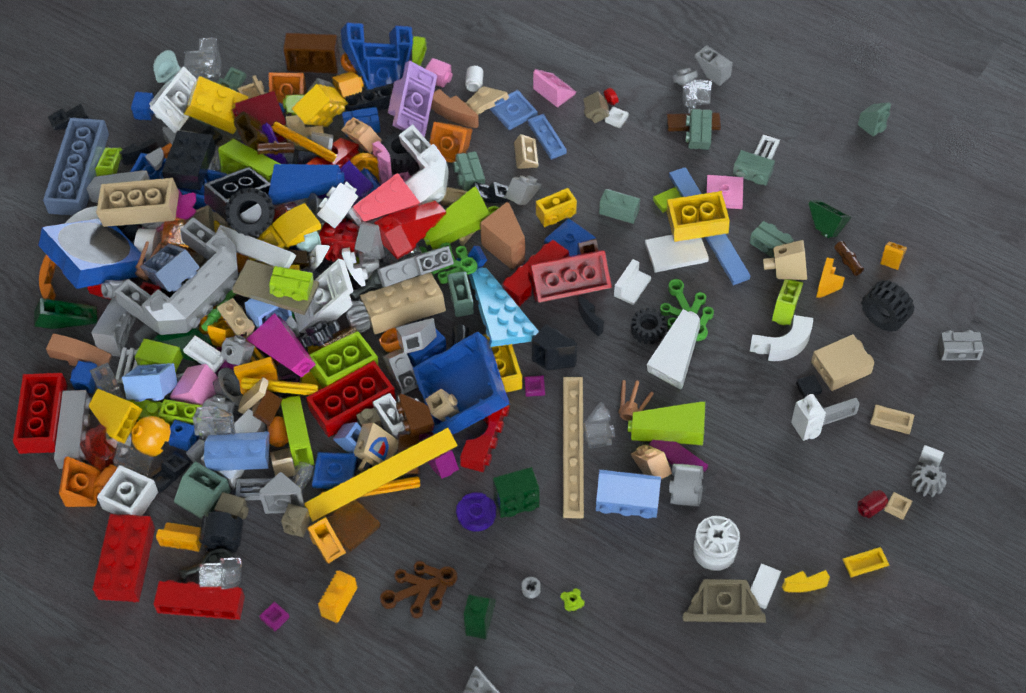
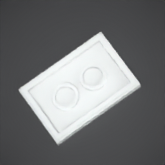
M673 235L645 240V246L655 273L705 263L709 260L701 238L674 242Z

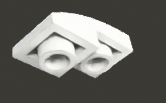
M350 247L343 248L342 255L349 272L361 286H365V280L368 279L366 268L363 269L361 263L354 265V263H357L355 253L350 251Z

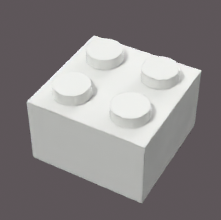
M119 465L97 496V499L102 509L112 514L143 516L158 494V490L154 480Z

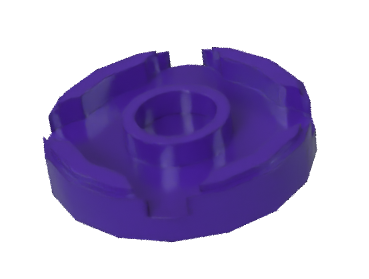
M473 492L465 495L456 506L458 523L469 531L479 532L487 529L496 519L494 501L483 493Z

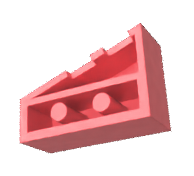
M397 173L354 205L352 210L361 222H370L390 213L418 206L420 202Z

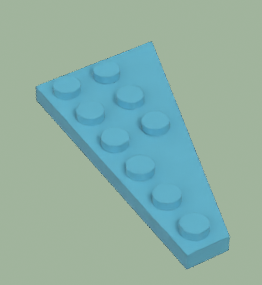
M479 268L474 273L469 274L472 288L476 292L475 298L479 302L478 308L481 318L487 328L486 334L490 338V347L531 342L539 331L487 268Z

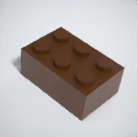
M286 33L283 50L288 72L338 74L340 52L337 35Z

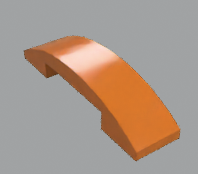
M47 255L40 268L39 287L43 299L55 300L56 294L51 283L56 263Z

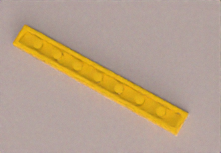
M446 428L305 502L304 505L314 522L458 445L449 428Z

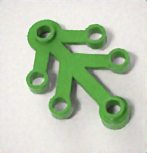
M445 242L440 245V248L449 246L454 264L431 273L434 277L435 273L440 272L438 274L439 282L445 284L448 283L447 275L463 271L469 275L477 270L478 265L473 258L468 257L465 246L456 248L457 257L461 258V261L455 260L451 244ZM418 247L414 249L413 256L425 253L427 249L425 247ZM451 267H454V269H452V270L443 271V270L449 269V268H451Z
M679 279L671 280L668 290L671 295L676 297L682 310L692 311L697 314L701 305L706 302V295L702 292L697 293L695 301L690 308L682 293L684 283ZM663 303L660 306V312L664 316L671 314L678 317L682 310L672 307L668 303ZM705 307L702 311L700 334H698L696 341H702L707 337L708 330L706 324L708 320L713 318L714 310L711 307ZM672 317L668 319L667 327L669 330L672 327L670 323H674L677 318Z

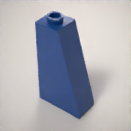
M274 164L268 195L273 205H279L306 199L311 193H315L316 196L327 194L332 187L336 188L340 183H344V173L341 172L339 165Z

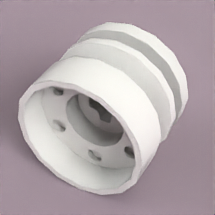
M711 516L704 519L698 525L695 535L693 552L696 561L702 567L712 571L728 568L734 562L738 550L740 536L737 526L730 519L722 516Z

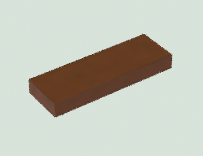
M690 113L667 114L668 131H689V126H686V116H690ZM712 113L711 130H720V114Z

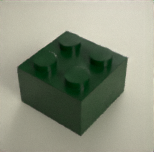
M532 467L493 478L494 499L501 518L513 517L517 513L530 512L540 507V488Z

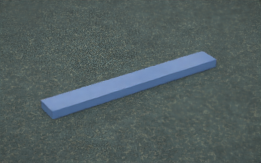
M686 167L669 173L671 181L682 197L701 194ZM726 234L705 237L733 285L750 279L749 272Z

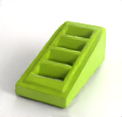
M413 36L412 62L421 66L427 51L426 39Z
M122 148L104 149L95 167L97 176L117 174L121 160L119 152L122 151Z

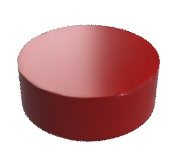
M612 88L604 91V97L610 105L613 106L619 102L617 94Z

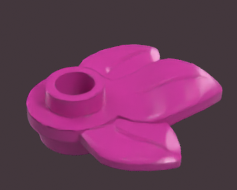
M178 189L179 197L175 220L178 218L186 220L196 213V210L192 208L196 202V194L188 193L182 195Z

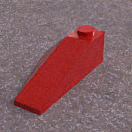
M436 201L390 213L374 222V224L379 225L382 244L396 259H399L416 248L419 240L424 239L430 228H434L446 215V210Z

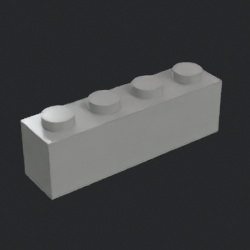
M86 390L62 392L54 460L59 469H63L66 456L80 462L87 458L85 443L89 441L87 426L91 424L90 408L88 405L92 398H89Z

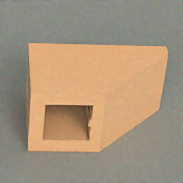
M354 117L347 121L341 129L350 139L359 144V147L369 153L373 151V143L382 141L370 126Z
M642 445L636 449L637 451L631 453L632 458L644 475L659 476L663 479L672 474L663 451L649 445Z

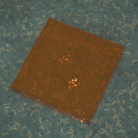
M357 500L341 507L327 519L340 543L349 552L381 527L380 522Z

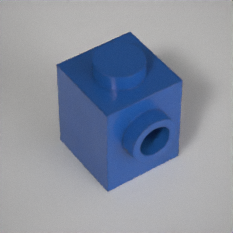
M135 92L131 106L134 119L152 120L154 112L150 109L151 105L149 103L154 98L153 93Z
M78 361L76 368H73L70 379L74 390H86L87 393L93 394L101 375L97 364L90 361Z
M175 419L170 426L169 445L188 451L200 437L197 427Z

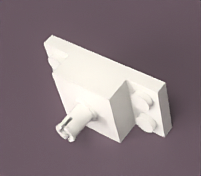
M182 67L173 79L164 84L149 103L151 105L150 109L154 112L155 116L161 119L174 133L179 131L190 117L184 113L193 85L197 80L185 67Z
M338 259L315 279V281L319 282V287L306 314L302 315L294 312L299 332L306 333V328L319 321L326 320L328 322L336 320L352 306L353 299L350 298V294L353 292V288L344 260Z

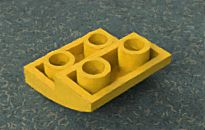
M304 203L284 213L272 224V227L284 244L290 247L304 242V235L320 230L321 223Z

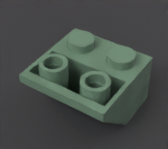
M195 461L183 475L174 503L202 519L204 514L208 517V513L215 512L214 509L222 492L230 494L231 489L227 479Z

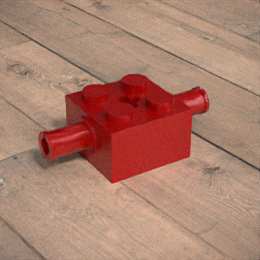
M347 218L343 219L336 228L325 222L319 233L321 245L330 246L325 258L328 261L332 259V262L338 259L344 260L342 249L348 247L356 256L358 250H355V244L360 226L353 224L350 219L347 221Z

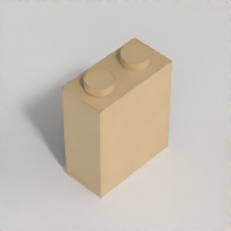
M854 334L814 351L811 363L831 391L871 374L874 366L872 356L867 354L862 342L857 340Z

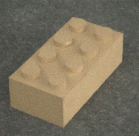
M173 178L101 184L96 214L103 227L175 221L179 191Z
M431 272L360 295L361 302L366 307L374 334L446 311L443 293Z

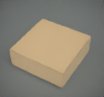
M893 492L884 511L903 520L912 504V500Z

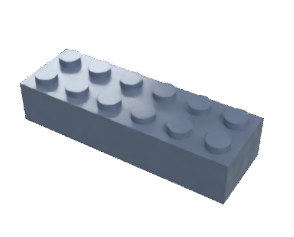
M70 118L43 199L48 214L74 215L86 209L90 197L87 187L97 175L95 167L105 149L109 136L105 120Z

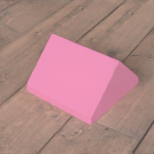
M534 70L533 89L556 107H559L576 94L575 90L553 73Z
M207 364L187 367L170 398L178 402L203 406L207 399L216 395L213 382L217 380L218 376Z

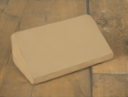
M520 134L514 141L517 168H537L539 165L536 139Z

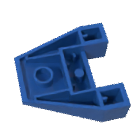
M346 23L341 29L342 48L357 74L362 78L367 90L391 84L403 78L405 64L409 61L413 45L412 27L395 26L389 33L390 44L364 43L363 24Z

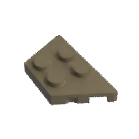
M704 579L698 593L691 600V605L687 612H684L683 621L766 623V616L759 607L755 595L752 594L747 580Z

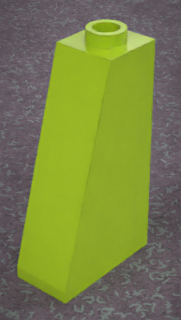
M476 186L446 209V215L434 228H430L424 238L427 246L431 245L432 249L435 250L440 248V245L445 242L452 243L481 229L480 222L490 216V213Z
M300 395L295 397L289 396L282 400L281 406L295 469L315 465Z
M705 402L633 412V419L628 420V432H632L631 440L650 442L652 440L674 441L679 444L703 445Z

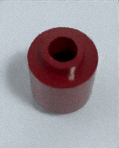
M881 490L872 491L857 502V510L861 516L871 518L886 507L888 498Z

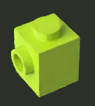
M306 94L286 95V98L283 99V107L287 109V113H291V116L297 115L292 107Z

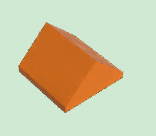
M269 72V92L275 91L277 100L282 105L283 99L288 94H306L304 73Z
M68 456L65 457L59 495L65 507L96 506L98 492L95 490L94 482L101 474V469Z

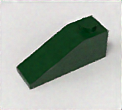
M40 298L34 310L35 327L58 329L97 323L96 306Z

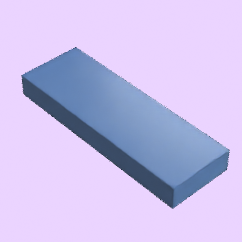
M544 114L528 119V125L550 159L567 154V149Z

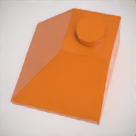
M434 122L429 143L437 147L446 162L453 163L457 154H466L473 129Z

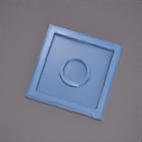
M518 90L509 94L507 100L501 98L494 102L495 106L490 108L508 130L537 116V110Z

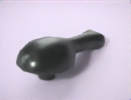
M378 270L373 271L365 286L353 290L350 294L353 300H358L360 295L370 290L384 288L382 287Z
M227 549L212 550L198 565L179 570L180 580L185 581L190 576L201 572H222L232 563L233 554Z

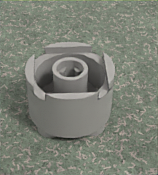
M673 464L672 476H674V481H670L669 486L671 504L699 506L703 490V466Z

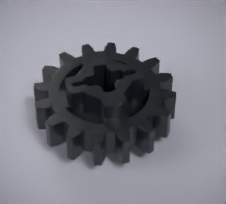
M337 320L319 321L306 328V333L299 340L303 347L311 345L314 347L321 346L334 338L333 334L340 330V326Z

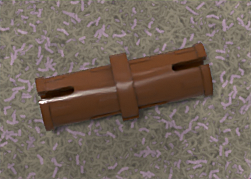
M293 141L257 143L258 155L294 153Z
M840 241L834 246V249L841 256L844 265L847 264L854 276H858L864 271V267L856 259V254L849 250L844 241Z

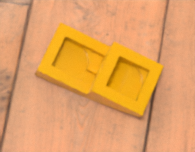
M825 570L807 578L804 571L785 578L782 589L786 592H808L821 589L828 585L830 576Z

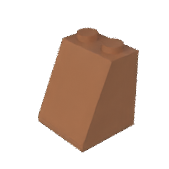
M506 202L480 222L481 245L513 270L525 261V236L510 204Z

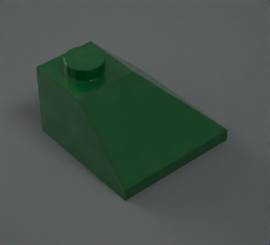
M810 200L809 202L815 227L826 238L837 237L851 219V216L821 200Z

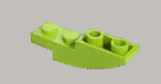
M134 399L128 400L143 409L137 420L147 416H156L164 419L170 426L175 419L191 425H197L203 407L202 405L164 399L163 403L149 400L135 402Z

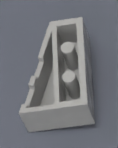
M116 297L111 299L91 333L97 348L110 353L112 356L121 357L122 348L127 344L136 317L117 304Z

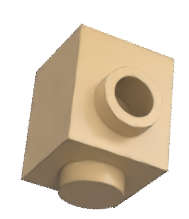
M443 389L438 390L425 399L431 414L442 422L446 421L445 417L451 418L459 413L457 399L453 394H448Z

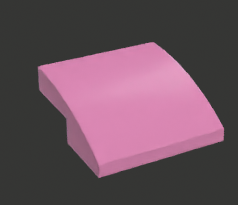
M377 141L372 144L373 155L378 160L379 180L382 185L392 178L391 160L387 149Z

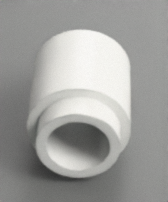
M471 66L466 71L465 85L469 91L476 92L483 84V69L478 66Z

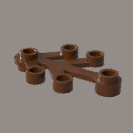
M422 561L416 562L414 564L415 574L421 576L426 573L434 577L427 580L409 574L404 569H398L394 574L396 582H408L414 584V586L397 593L392 590L384 591L380 596L381 605L386 609H391L397 605V602L419 593L415 604L410 607V613L413 618H420L423 615L422 607L431 588L438 586L435 596L430 599V607L433 610H439L442 608V598L447 587L453 586L457 582L458 575L456 570L449 566L439 570L426 565ZM422 566L424 569L417 570V567ZM399 574L405 575L403 578L397 577ZM445 576H450V577H451V578L448 579V580H445V579H444ZM392 599L393 602H392V603H386V600ZM434 601L440 602L438 605L432 604ZM414 609H419L420 612H419V613H414L413 610H414Z

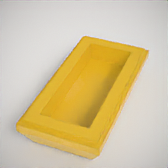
M881 547L842 559L850 577L889 566Z

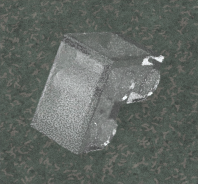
M199 38L198 51H185L184 67L195 78L199 76H221L222 60L217 38Z

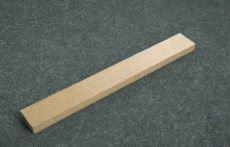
M563 377V518H584L583 377Z

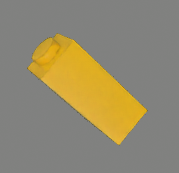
M97 389L88 405L108 435L123 445L143 410L128 400Z

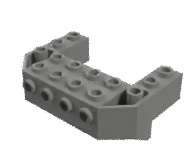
M192 218L180 229L182 242L206 258L207 262L197 271L194 277L185 282L170 298L160 290H157L153 295H149L127 279L114 291L117 304L160 335L188 333L192 328H196L200 320L205 315L207 316L218 302L221 303L225 299L226 294L232 290L238 279L236 245L221 229L214 233L195 218Z

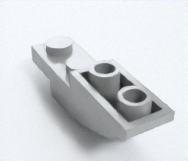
M446 246L391 263L377 270L382 287H387L415 276L454 264L450 248Z

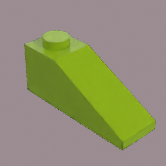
M791 279L784 280L776 301L772 321L780 325H791L803 282Z

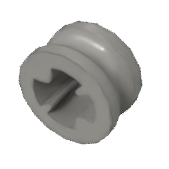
M528 577L523 580L522 593L525 597L535 598L539 595L540 582L537 578ZM529 584H532V586L535 585V590H534V591H531V589L527 590V589H528V586H527V585H529Z

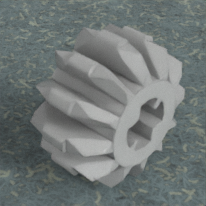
M360 300L353 301L352 306L345 312L351 330L354 333L357 331L362 333L370 329L369 316L363 302Z
M925 462L922 466L918 465L911 475V484L913 487H916V493L922 491L923 496L929 493L933 497L936 493L940 494L947 482L945 480L946 473L941 472V467L936 468L934 462L930 466Z

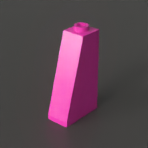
M276 313L247 338L255 347L301 378L316 365L288 324Z

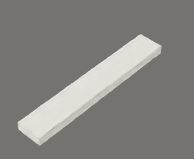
M220 225L217 232L220 229L224 231L236 245V252L270 266L290 268L296 257L290 251L251 236L239 234L225 226Z

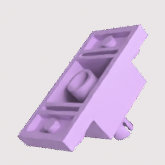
M411 61L406 62L403 78L395 81L388 109V113L394 116L392 126L405 131L413 124L425 138L437 79L436 74Z

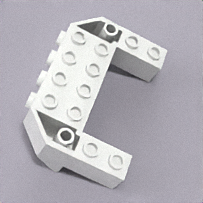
M412 124L399 134V138L403 147L418 162L420 170L405 181V183L419 200V205L432 201L439 203L446 195L449 172L446 160L434 144L431 145ZM351 207L345 216L352 220L353 224L360 226L362 222ZM376 219V220H373V221H370V222H367V223L374 224V222H376V221L379 220V219Z

